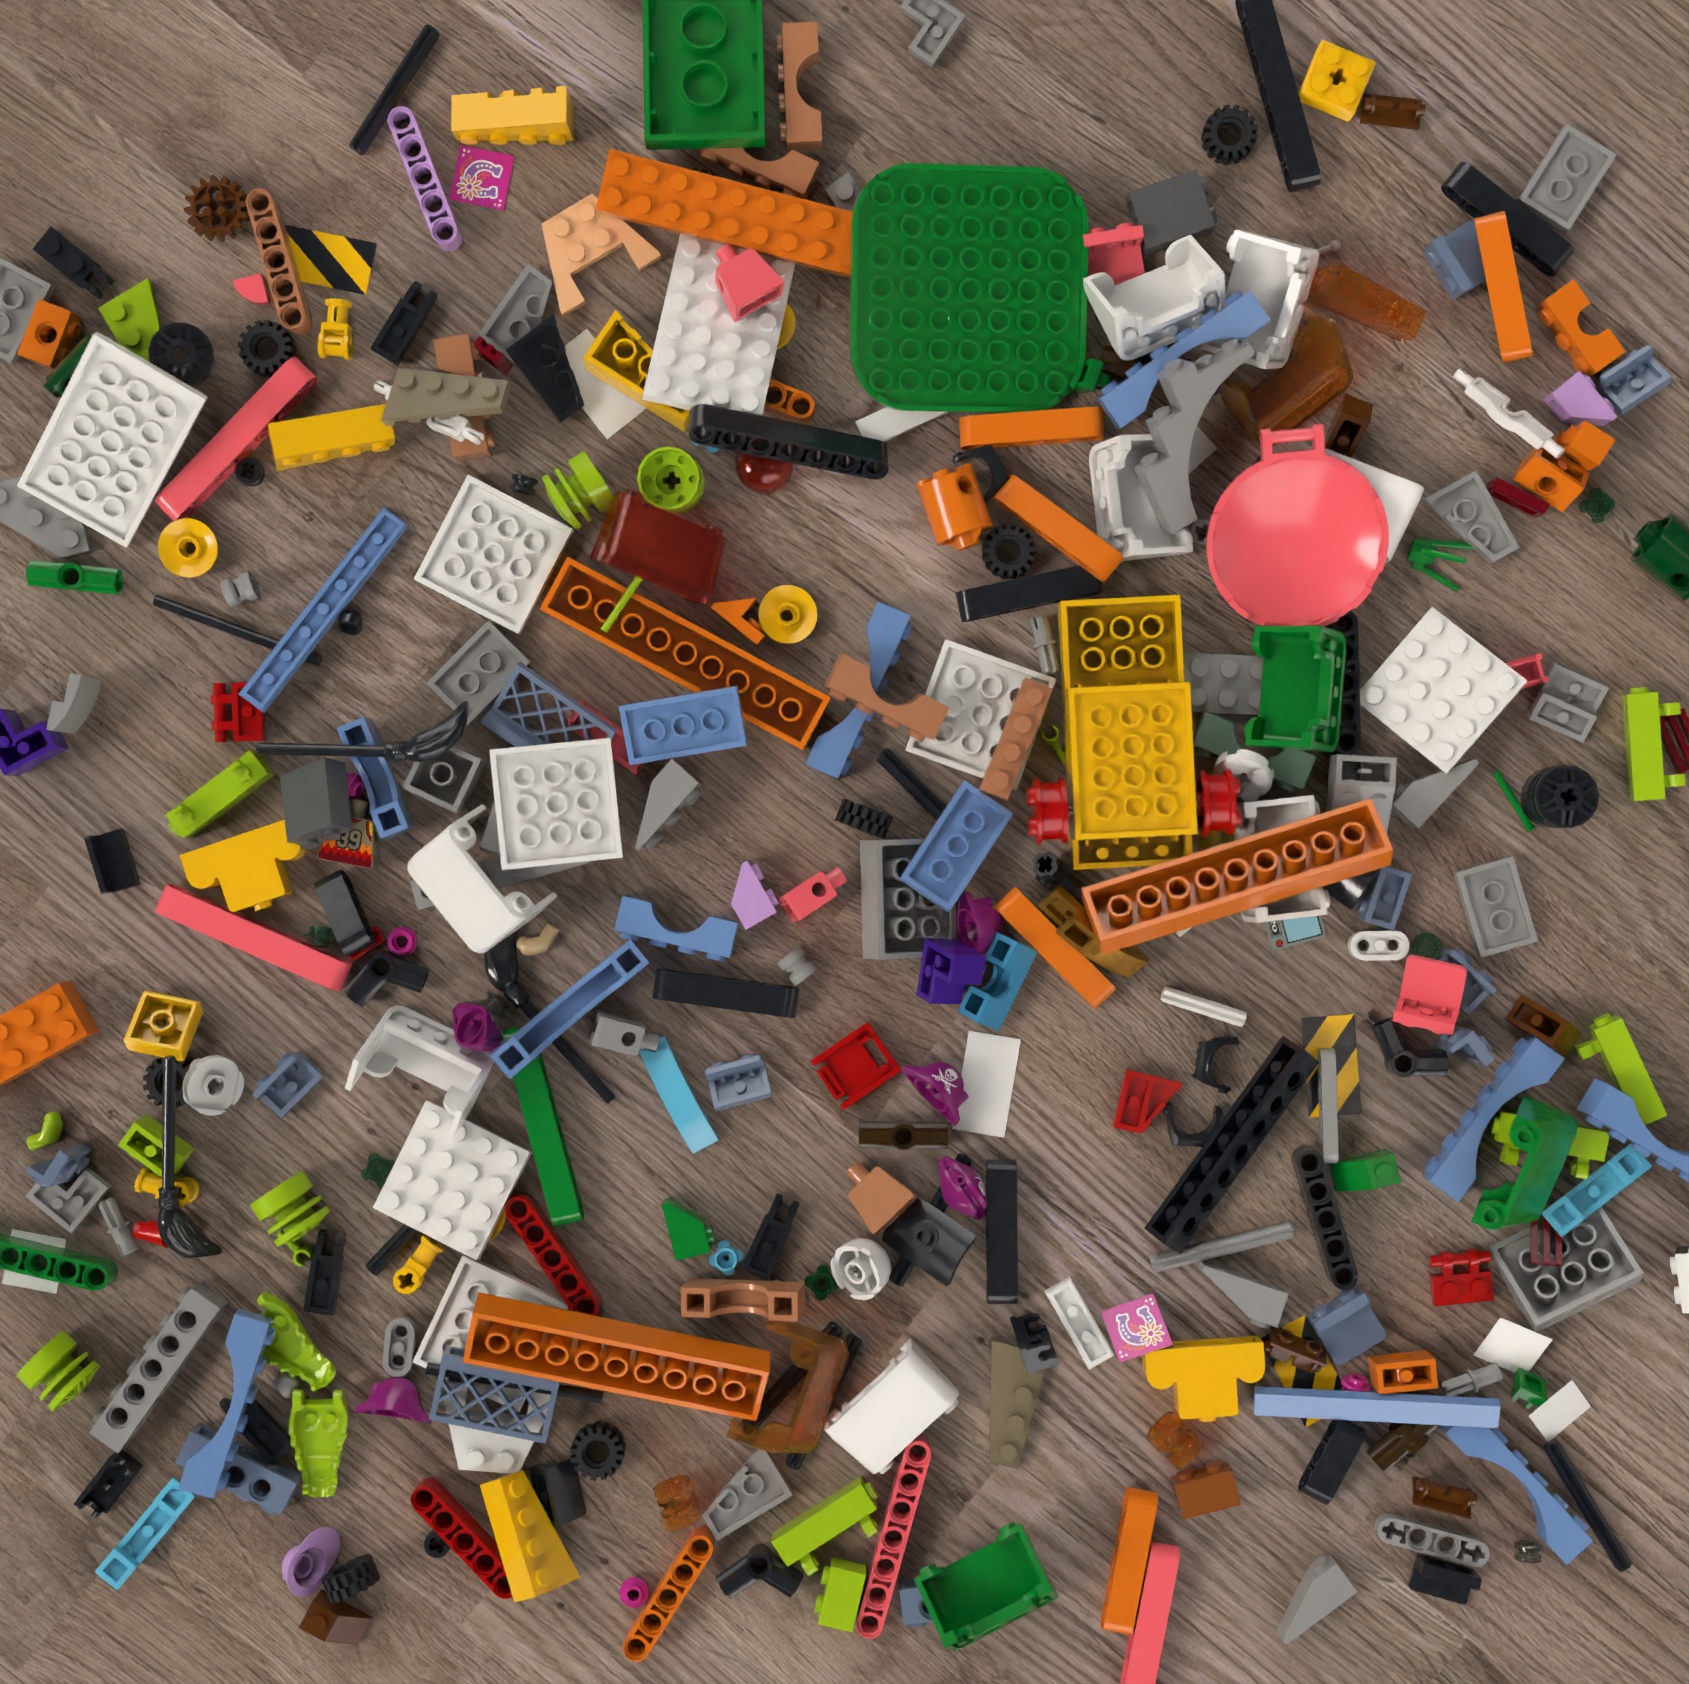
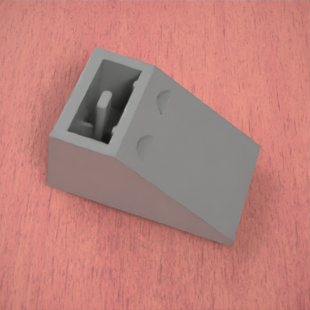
M1330 755L1326 812L1371 798L1387 834L1396 785L1397 758Z
M671 759L652 780L635 846L638 850L653 849L663 838L660 832L665 826L672 827L683 815L680 812L681 808L686 803L692 805L703 793L699 789L703 784L674 759Z

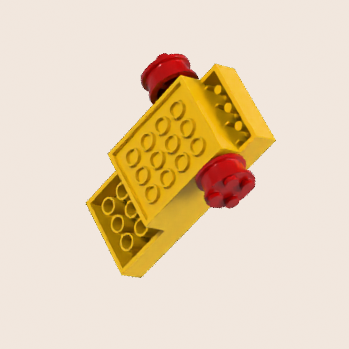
M1180 595L1060 601L1057 604L1066 784L1064 777H1059L1057 782L1039 783L1037 778L1032 780V788H1026L1027 806H1032V818L1027 819L1028 836H1034L1036 845H1041L1042 840L1060 839L1061 843L1065 844L1068 841L1069 833L1070 868L1072 870L1155 866L1193 854L1192 834H1198L1197 825L1201 837H1207L1209 832L1225 831L1226 835H1233L1235 827L1241 826L1242 821L1241 809L1236 808V796L1240 795L1239 778H1233L1230 769H1224L1222 774L1206 775L1204 770H1199L1195 782L1190 682L1184 681Z

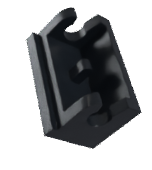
M1030 1313L1017 1318L1015 1316L1010 1317L1028 1374L1059 1364L1047 1326L1028 1327L1030 1322L1040 1319L1038 1313Z
M121 1450L119 1453L115 1452L107 1459L75 1501L74 1505L79 1509L84 1508L86 1505L94 1510L91 1516L94 1518L99 1517L103 1512L108 1513L143 1465L124 1450Z

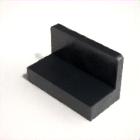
M124 829L84 837L101 894L115 893L141 885Z
M571 1457L553 1465L536 1464L529 1468L534 1491L553 1527H561L586 1514L578 1472L574 1469L575 1463H571Z
M1417 1554L1408 1586L1413 1591L1465 1605L1470 1589L1479 1591L1482 1579L1474 1569Z

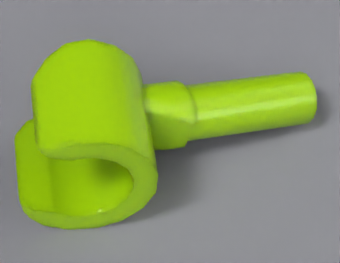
M1051 725L1056 736L1053 739H1048L1042 730V740L1044 743L1052 746L1064 766L1065 753L1058 741L1059 730L1056 726Z
M281 1230L277 1233V1236L280 1237L285 1233ZM294 1241L286 1243L290 1250L294 1252L293 1261L296 1265L304 1266L305 1261L299 1257L298 1253L303 1252L309 1258L312 1257V1249L308 1245L299 1246Z

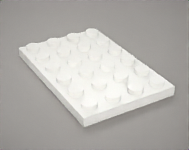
M680 234L642 400L690 410L697 404H708L762 416L795 264L760 255L784 280L782 296L734 322L715 282L716 268L722 264L717 258L716 252L724 245ZM733 248L737 255L744 252V250Z
M95 332L17 486L127 548L208 396L101 333Z

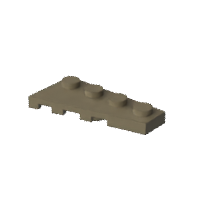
M398 368L381 420L385 426L396 425L397 421L408 420L409 423L422 422L424 418L437 417L439 420L451 419V416L460 414L471 417L504 413L511 385L508 380Z
M991 1338L989 1460L993 1463L1019 1469L1045 1369L1028 1374L1019 1346L995 1338Z

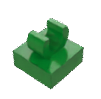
M1094 358L1085 360L1081 377L1073 390L1084 393L1094 391V389L1100 390L1101 387L1104 388L1108 385L1111 377L1100 373L1103 362Z
M1518 1368L1513 1375L1514 1387L1511 1389V1401L1516 1402L1518 1398L1525 1400V1408L1529 1409L1534 1405L1540 1407L1548 1400L1546 1380Z

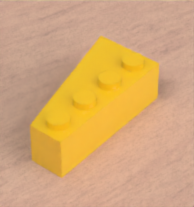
M556 86V93H546L543 88H532L529 95H522L514 90L503 91L496 98H493V95L488 92L452 95L451 131L456 140L468 145L477 144L478 141H489L496 145L507 144V141H519V143L525 145H534L537 141H548L553 145H564L566 141H574V104L567 86Z
M615 310L583 357L585 370L685 432L689 427L690 410L642 400L653 350Z
M386 404L267 424L277 472L325 462L339 457H354L360 455L361 452L370 450L373 452L389 450L390 446L395 445L393 426H385L381 420Z
M523 1470L480 1485L514 1602L535 1598L580 1578L576 1567Z

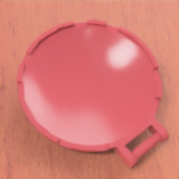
M1322 423L1312 424V428L1271 431L1270 429H1261V461L1247 468L1229 484L1211 515L1206 538V554L1210 574L1222 597L1245 619L1261 626L1325 627L1338 621L1340 617L1353 608L1356 609L1370 594L1379 573H1382L1389 547V528L1386 512L1380 497L1359 471L1346 462L1325 454L1324 427ZM1312 440V450L1272 453V444Z

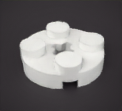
M1239 749L1236 754L1227 755V751L1220 754L1216 759L1213 774H1222L1224 769H1230L1233 778H1239L1240 795L1237 797H1241L1247 802H1254L1258 800L1259 796L1266 794L1270 790L1274 778V770L1272 769L1271 771L1268 767V760L1262 755L1253 751Z
M220 1055L197 1058L191 1062L190 1069L184 1077L183 1099L201 1114L209 1116L226 1112L224 1109L228 1108L231 1104L235 1105L242 1095L244 1088L242 1072L238 1070L233 1061ZM215 1078V1081L219 1082V1087H215L212 1092H209V1088H207L208 1083Z

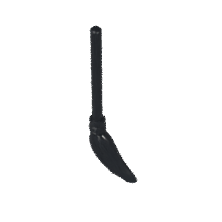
M463 702L445 719L418 733L408 742L388 741L385 745L258 743L256 745V752L259 755L385 757L387 761H405L408 759L415 762H425L443 755L461 738L468 717V702Z
M516 930L484 953L485 972L490 983L504 993V997L514 1005L515 1009L520 1008L531 1020L539 1011L528 1000L530 995L525 992V989L517 981L519 972L516 953ZM561 1035L552 1042L557 1050L607 1104L615 1099L614 1093Z
M172 1055L165 1056L163 1058L162 1187L158 1189V1207L160 1210L157 1226L159 1234L171 1250L185 1258L219 1255L222 1253V1249L204 1236L188 1215L178 1208V1187L174 1186L176 1057Z

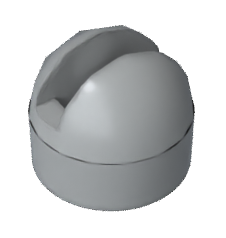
M283 1373L273 1380L277 1390L286 1399H289L292 1396V1391L298 1389L300 1385L298 1376L290 1377L289 1373Z

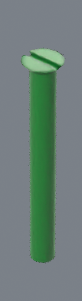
M1500 771L1493 772L1494 778L1526 828V832L1534 829L1536 826L1531 824Z

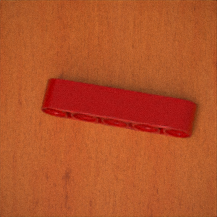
M516 1193L505 1206V1214L570 1310L596 1316L602 1305V1298L536 1200L529 1193ZM514 1202H524L527 1206V1213H517L514 1209ZM533 1225L540 1226L544 1231V1237L535 1238L532 1236L530 1227ZM547 1251H558L561 1261L551 1262L547 1257ZM566 1274L574 1275L577 1278L578 1285L574 1287L566 1285L563 1276ZM590 1299L594 1303V1309L591 1311L584 1310L580 1305V1300Z
M434 1478L421 1480L410 1498L414 1510L496 1596L502 1599L513 1597L510 1586L504 1584L501 1580V1577L506 1576L497 1542L439 1481ZM420 1491H429L433 1496V1500L422 1498ZM444 1511L450 1513L453 1521L443 1520L440 1513ZM460 1534H470L474 1542L467 1543L463 1541ZM486 1554L491 1556L494 1560V1563H484L481 1559V1555Z

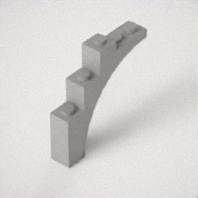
M1233 339L1224 343L1221 346L1222 350L1213 355L1208 354L1200 357L1195 361V364L1184 359H1175L1167 363L1165 370L1157 374L1170 406L1157 409L1153 412V417L1145 422L1159 453L1154 452L1143 457L1141 463L1136 465L1134 470L1160 527L1171 534L1198 520L1191 500L1188 478L1189 456L1195 429L1205 406L1219 385L1237 367L1255 355L1251 343Z

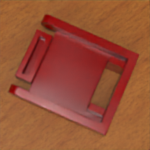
M869 1021L810 1060L813 1066L819 1064L822 1060L826 1063L816 1072L836 1100L845 1094L848 1095L849 1098L840 1104L843 1110L901 1071V1068ZM871 1038L887 1059L879 1067L863 1045Z

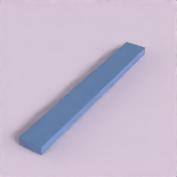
M383 507L239 692L240 696L263 713L266 712L408 529V524Z
M1254 1387V1415L1482 1428H1498L1500 1399Z

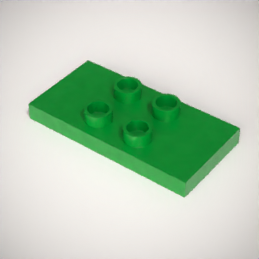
M642 0L644 141L646 149L766 147L763 0Z

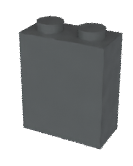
M1197 169L1128 193L1125 202L1132 223H1134V226H1143L1144 238L1140 244L1143 256L1168 249L1173 242L1188 235L1198 239L1212 233L1215 223H1217V215L1214 207L1208 205L1205 196L1208 194L1207 184L1203 177H1199Z
M322 757L280 775L287 842L300 845L302 849H312L318 847V843L338 839L341 837V834L353 829L345 763Z

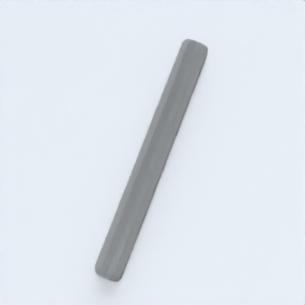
M1284 1222L1188 1246L1182 1254L1172 1250L1152 1255L1150 1257L1151 1267L1154 1272H1160L1294 1238V1229L1290 1222Z

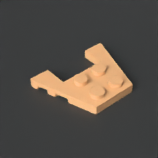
M593 194L541 223L558 304L563 316L586 304L571 277L620 247L624 246L639 272L662 259L660 252L622 219L599 214L596 210L598 198Z

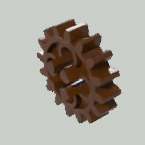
M211 175L210 182L208 183L203 178H200L201 187L197 188L192 185L190 188L194 195L185 196V199L191 204V206L184 208V212L191 216L187 222L192 227H195L194 231L200 236L205 234L209 241H213L216 235L217 239L222 243L225 241V235L227 234L232 239H235L234 231L236 229L242 232L245 231L241 225L242 221H250V217L245 214V211H248L245 202L247 194L243 190L240 191L241 186L236 181L231 183L227 176H223L219 182L215 175ZM217 190H220V193L218 192L215 195L216 200L222 205V207H219L213 199V193ZM232 204H236V208L233 211L226 210L233 207ZM204 206L209 207V208H205V209L202 211L203 214H200V213H199V211H200V209H201L202 207H204ZM217 210V213L223 219V224L220 227L215 226L220 223V219L213 211Z

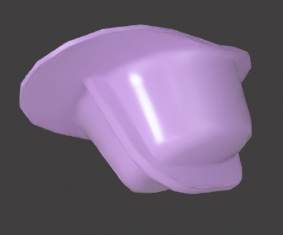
M327 1526L317 1528L303 1540L301 1545L294 1546L284 1556L282 1578L287 1582L288 1589L293 1595L298 1597L310 1596L322 1583L321 1578L328 1573L340 1552V1536L335 1529Z

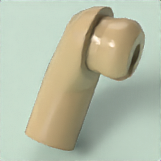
M547 923L539 936L531 938L527 936L520 937L517 941V948L522 954L527 956L544 953L549 949L560 929Z

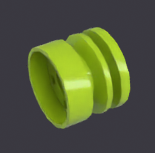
M667 446L655 449L645 456L639 466L637 475L639 491L645 500L663 512L673 514L687 512L698 504L704 494L706 482L703 469L692 456L680 448ZM673 475L681 480L680 483L675 484V489H672L667 484V480H672Z
M584 450L568 460L572 474L568 477L560 468L554 469L560 479L559 483L555 484L548 473L541 477L552 504L560 516L570 523L575 530L582 527L576 516L579 512L583 514L588 522L592 521L588 510L590 505L593 504L603 514L618 504L611 490Z
M304 1170L293 1175L249 1205L259 1221H264L270 1217L275 1218L276 1222L267 1230V1233L270 1235L281 1227L285 1234L273 1241L277 1247L296 1241L317 1227L323 1218L331 1212L327 1205L316 1213L312 1209L313 1205L322 1200L321 1196H316L309 1200H306L304 1197L314 1186Z
M65 1331L60 1332L40 1349L16 1376L29 1390H33L44 1383L46 1388L39 1396V1399L43 1402L54 1393L56 1396L47 1406L52 1412L78 1396L88 1386L95 1372L100 1368V1365L95 1360L84 1369L81 1367L90 1357L87 1352L81 1354L76 1359L71 1357L78 1343Z

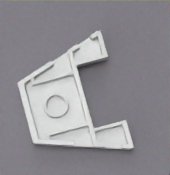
M444 1378L451 1389L460 1384ZM467 1385L454 1393L462 1406L466 1403ZM442 1387V1395H443L444 1393H446V1391H445V1389ZM536 1392L531 1394L539 1407L550 1401L551 1395ZM450 1397L443 1400L446 1414L450 1415L458 1410ZM529 1401L527 1414L534 1411ZM548 1408L542 1411V1413L544 1414L545 1417H546ZM466 1410L472 1420L479 1421L487 1416L485 1411ZM500 1413L495 1416L502 1426L508 1427L516 1422L513 1415L509 1413ZM538 1415L524 1422L529 1431L539 1433L543 1425ZM449 1424L459 1470L509 1474L518 1472L534 1441Z

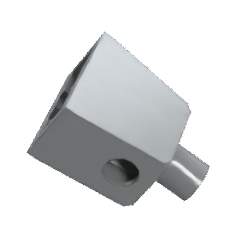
M597 1009L589 1038L593 1046L637 1056L639 1049L655 1053L660 1036L645 1032V1025L640 1021ZM626 1032L633 1033L632 1038L629 1040L622 1039V1036Z

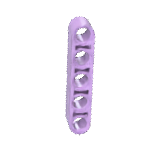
M403 106L395 107L388 115V124L430 233L441 249L448 252L455 251L462 244V233L420 124L410 109ZM402 120H410L407 128L398 129V125ZM421 147V151L417 156H408L412 148ZM423 175H432L429 183L419 184V180ZM433 203H443L439 211L430 212V207ZM452 229L453 235L448 240L440 239L441 233L444 230Z

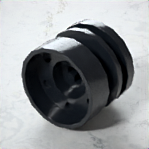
M171 323L161 327L153 335L148 348L150 363L192 388L200 386L208 378L214 362L213 347L208 336L198 327L188 323ZM179 348L180 351L187 350L189 352L186 357L188 361L185 363L181 359L176 361L174 359L176 356L175 349Z
M1552 766L1537 770L1527 778L1521 791V804L1525 814L1532 822L1541 827L1573 828L1583 825L1593 816L1598 807L1599 792L1596 782L1588 772L1576 766ZM1561 792H1564V795L1568 797L1567 802H1564V799L1560 797Z

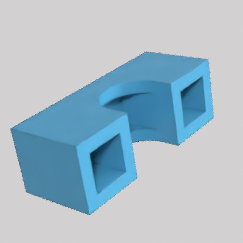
M997 932L985 958L993 965V975L990 981L981 988L970 985L958 1012L979 1024L999 1032L1038 952Z

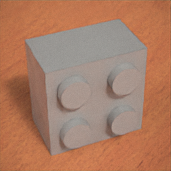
M453 745L447 752L435 759L425 762L414 761L402 788L454 813L462 814L487 760Z

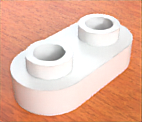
M1395 930L1357 931L1351 935L1348 941L1350 954L1354 958L1363 961L1400 960L1407 955L1410 948L1407 936ZM1393 939L1396 941V948L1389 950L1388 942ZM1361 940L1367 942V947L1363 951L1358 948V943Z

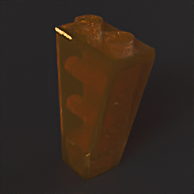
M1339 262L1316 269L1306 300L1400 342L1415 339L1427 312Z

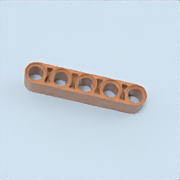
M255 188L247 195L246 206L278 318L281 324L292 334L297 336L305 335L311 330L312 317L280 205L267 190ZM264 200H268V207L263 211H258L259 204ZM276 228L277 233L275 237L267 240V232ZM279 257H285L284 264L279 268H274L275 260ZM288 285H293L292 293L289 296L283 297V289ZM296 313H301L300 322L296 325H290L291 317Z

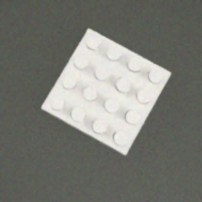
M467 475L414 580L520 635L574 530L488 484Z
M1431 607L1360 689V705L1445 774H1448L1526 685L1527 680L1435 608Z
M945 639L925 695L949 707V710L934 740L925 738L924 742H921L910 736L905 751L983 779L1022 680L1026 677L1054 688L1057 679ZM1046 707L1044 709V712L1042 714V717L1040 719V722L1038 724V727L1036 729V732L1034 734V737L1032 739V742L1030 744V747L1028 749V752L1026 754V757L1021 766V769L1019 771V774L1017 776V779L1012 790L1016 791L1018 788L1033 743L1035 741L1037 732L1043 719Z
M611 738L489 750L502 870L623 858Z
M426 1100L373 1208L475 1260H479L532 1152L465 1119L453 1141H451L447 1137L455 1116L447 1112L445 1108Z
M463 1254L413 1359V1363L424 1368L427 1367L428 1362L440 1364L446 1345L465 1349L478 1292L568 1310L569 1307L563 1299L489 1264ZM472 1382L481 1395L493 1388V1385ZM501 1388L509 1401L523 1393L518 1389ZM497 1391L487 1397L502 1405L505 1404ZM526 1397L513 1405L517 1412H520Z

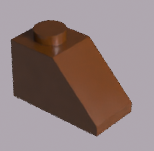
M1345 394L1325 437V448L1352 458L1370 424L1373 404Z
M1522 994L1505 1018L1521 1031L1536 1037L1564 1058H1566L1582 1034L1570 1021Z
M320 1590L312 1601L299 1629L324 1642L358 1645L372 1616L344 1601L331 1603L326 1592Z

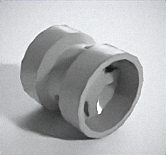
M250 570L240 573L237 578L227 577L220 580L223 596L231 608L240 605L244 600L253 601L260 598L257 581Z
M800 945L777 962L781 970L791 973L789 980L794 986L801 983L818 969L812 961L806 962L805 951Z

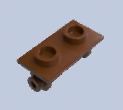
M1364 93L1360 124L1419 130L1420 118L1425 114L1426 105L1422 104L1421 99Z
M1270 1326V1341L1266 1340L1264 1342V1351L1267 1352V1356L1287 1363L1289 1357L1293 1355L1295 1357L1292 1360V1365L1311 1374L1313 1372L1319 1373L1322 1366L1326 1367L1325 1347L1316 1341L1298 1337L1286 1329Z
M1427 1477L1423 1479L1412 1478V1505L1471 1519V1505H1476L1478 1498L1477 1493H1473L1472 1489L1467 1488L1465 1490L1454 1486L1451 1487L1431 1481Z

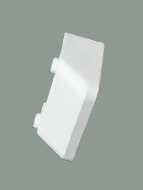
M483 804L448 826L420 849L409 860L407 865L411 877L465 944L476 953H485L535 918L557 897L553 892L536 905L524 893L517 891L503 897L469 855L467 850L476 842V833L470 825L487 809Z
M393 1006L387 1010L354 1057L345 1089L351 1091L363 1072L374 1077H386L396 1066L447 1091L443 1100V1106L447 1112L455 1116L447 1139L453 1141L472 1110L494 1061L489 1056L491 1052L476 1051L459 1046L455 1040L454 1030L405 1006Z

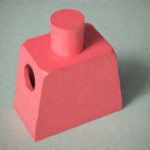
M726 244L718 249L716 256L722 264L716 268L715 282L734 322L782 296L784 280L754 249L749 248L738 255L730 244Z
M838 867L827 874H824L821 870L777 900L794 924L836 897L838 894L835 889L847 882ZM814 886L820 888L821 894L819 896L813 894L812 888Z

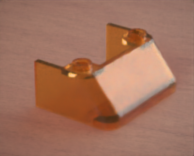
M1308 300L1304 301L1302 305L1309 324L1295 336L1293 343L1295 356L1289 359L1282 368L1275 370L1252 389L1244 381L1232 383L1227 378L1218 387L1224 405L1252 441L1259 447L1261 429L1281 431L1298 428L1342 394L1353 380V371L1337 322Z
M767 1320L766 1330L794 1339L790 1348L791 1360L796 1366L808 1370L789 1425L780 1422H769L760 1429L731 1419L727 1437L770 1453H809L816 1448L849 1358V1349L842 1339L802 1324L789 1321Z

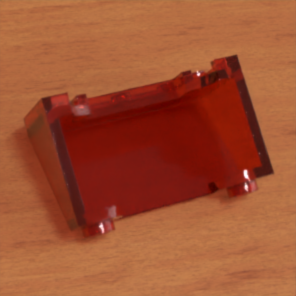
M626 489L625 493L615 492L589 559L603 565L605 563L614 567V569L629 573L671 591L675 595L682 596V599L694 604L709 606L726 543V538L722 536L723 530L709 524L705 528L642 501L643 495L636 491Z

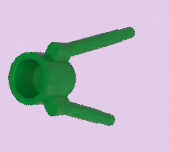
M1421 537V539L1414 538L1407 555V561L1413 562L1411 568L1422 571L1453 591H1459L1457 585L1431 570L1425 564L1431 565L1434 557L1463 564L1467 562L1466 558L1437 551L1436 547L1465 550L1475 549L1468 543L1431 540Z

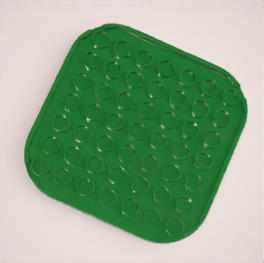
M904 163L881 171L864 186L855 201L851 216L849 349L851 366L855 377L871 398L888 408L899 411L1011 413L1048 409L1061 402L1074 389L1081 377L1086 355L1087 295L1084 291L1083 279L1088 277V247L1084 248L1083 234H1089V222L1086 208L1080 195L1076 194L1073 188L1066 182V179L1053 171L1040 167Z

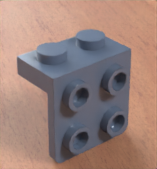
M1474 220L1468 221L1444 237L1442 235L1431 241L1423 250L1428 264L1435 270L1444 290L1451 296L1453 301L1486 281Z
M1357 1285L1350 1290H1343L1330 1302L1318 1305L1306 1316L1337 1365L1345 1364L1386 1338L1385 1330L1369 1306L1371 1302Z

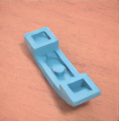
M666 1036L659 1039L655 1053L639 1049L644 1064L665 1107L691 1152L694 1154L719 1141L707 1115L704 1114L688 1084Z
M1632 1143L1542 1212L1544 1218L1561 1237L1652 1167L1642 1154L1631 1149Z
M175 1477L167 1483L144 1514L95 1570V1573L114 1589L118 1590L195 1498L196 1494L178 1489L180 1481Z

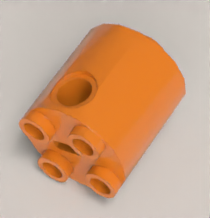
M971 463L955 468V472L950 473L949 468L942 469L932 474L933 479L928 478L917 482L916 486L937 546L950 545L957 548L958 551L971 548L980 543V533L993 526Z

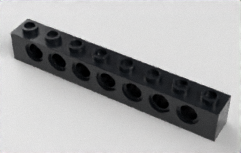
M1282 1036L1144 1229L1164 1245L1182 1254L1319 1064V1061L1304 1049Z

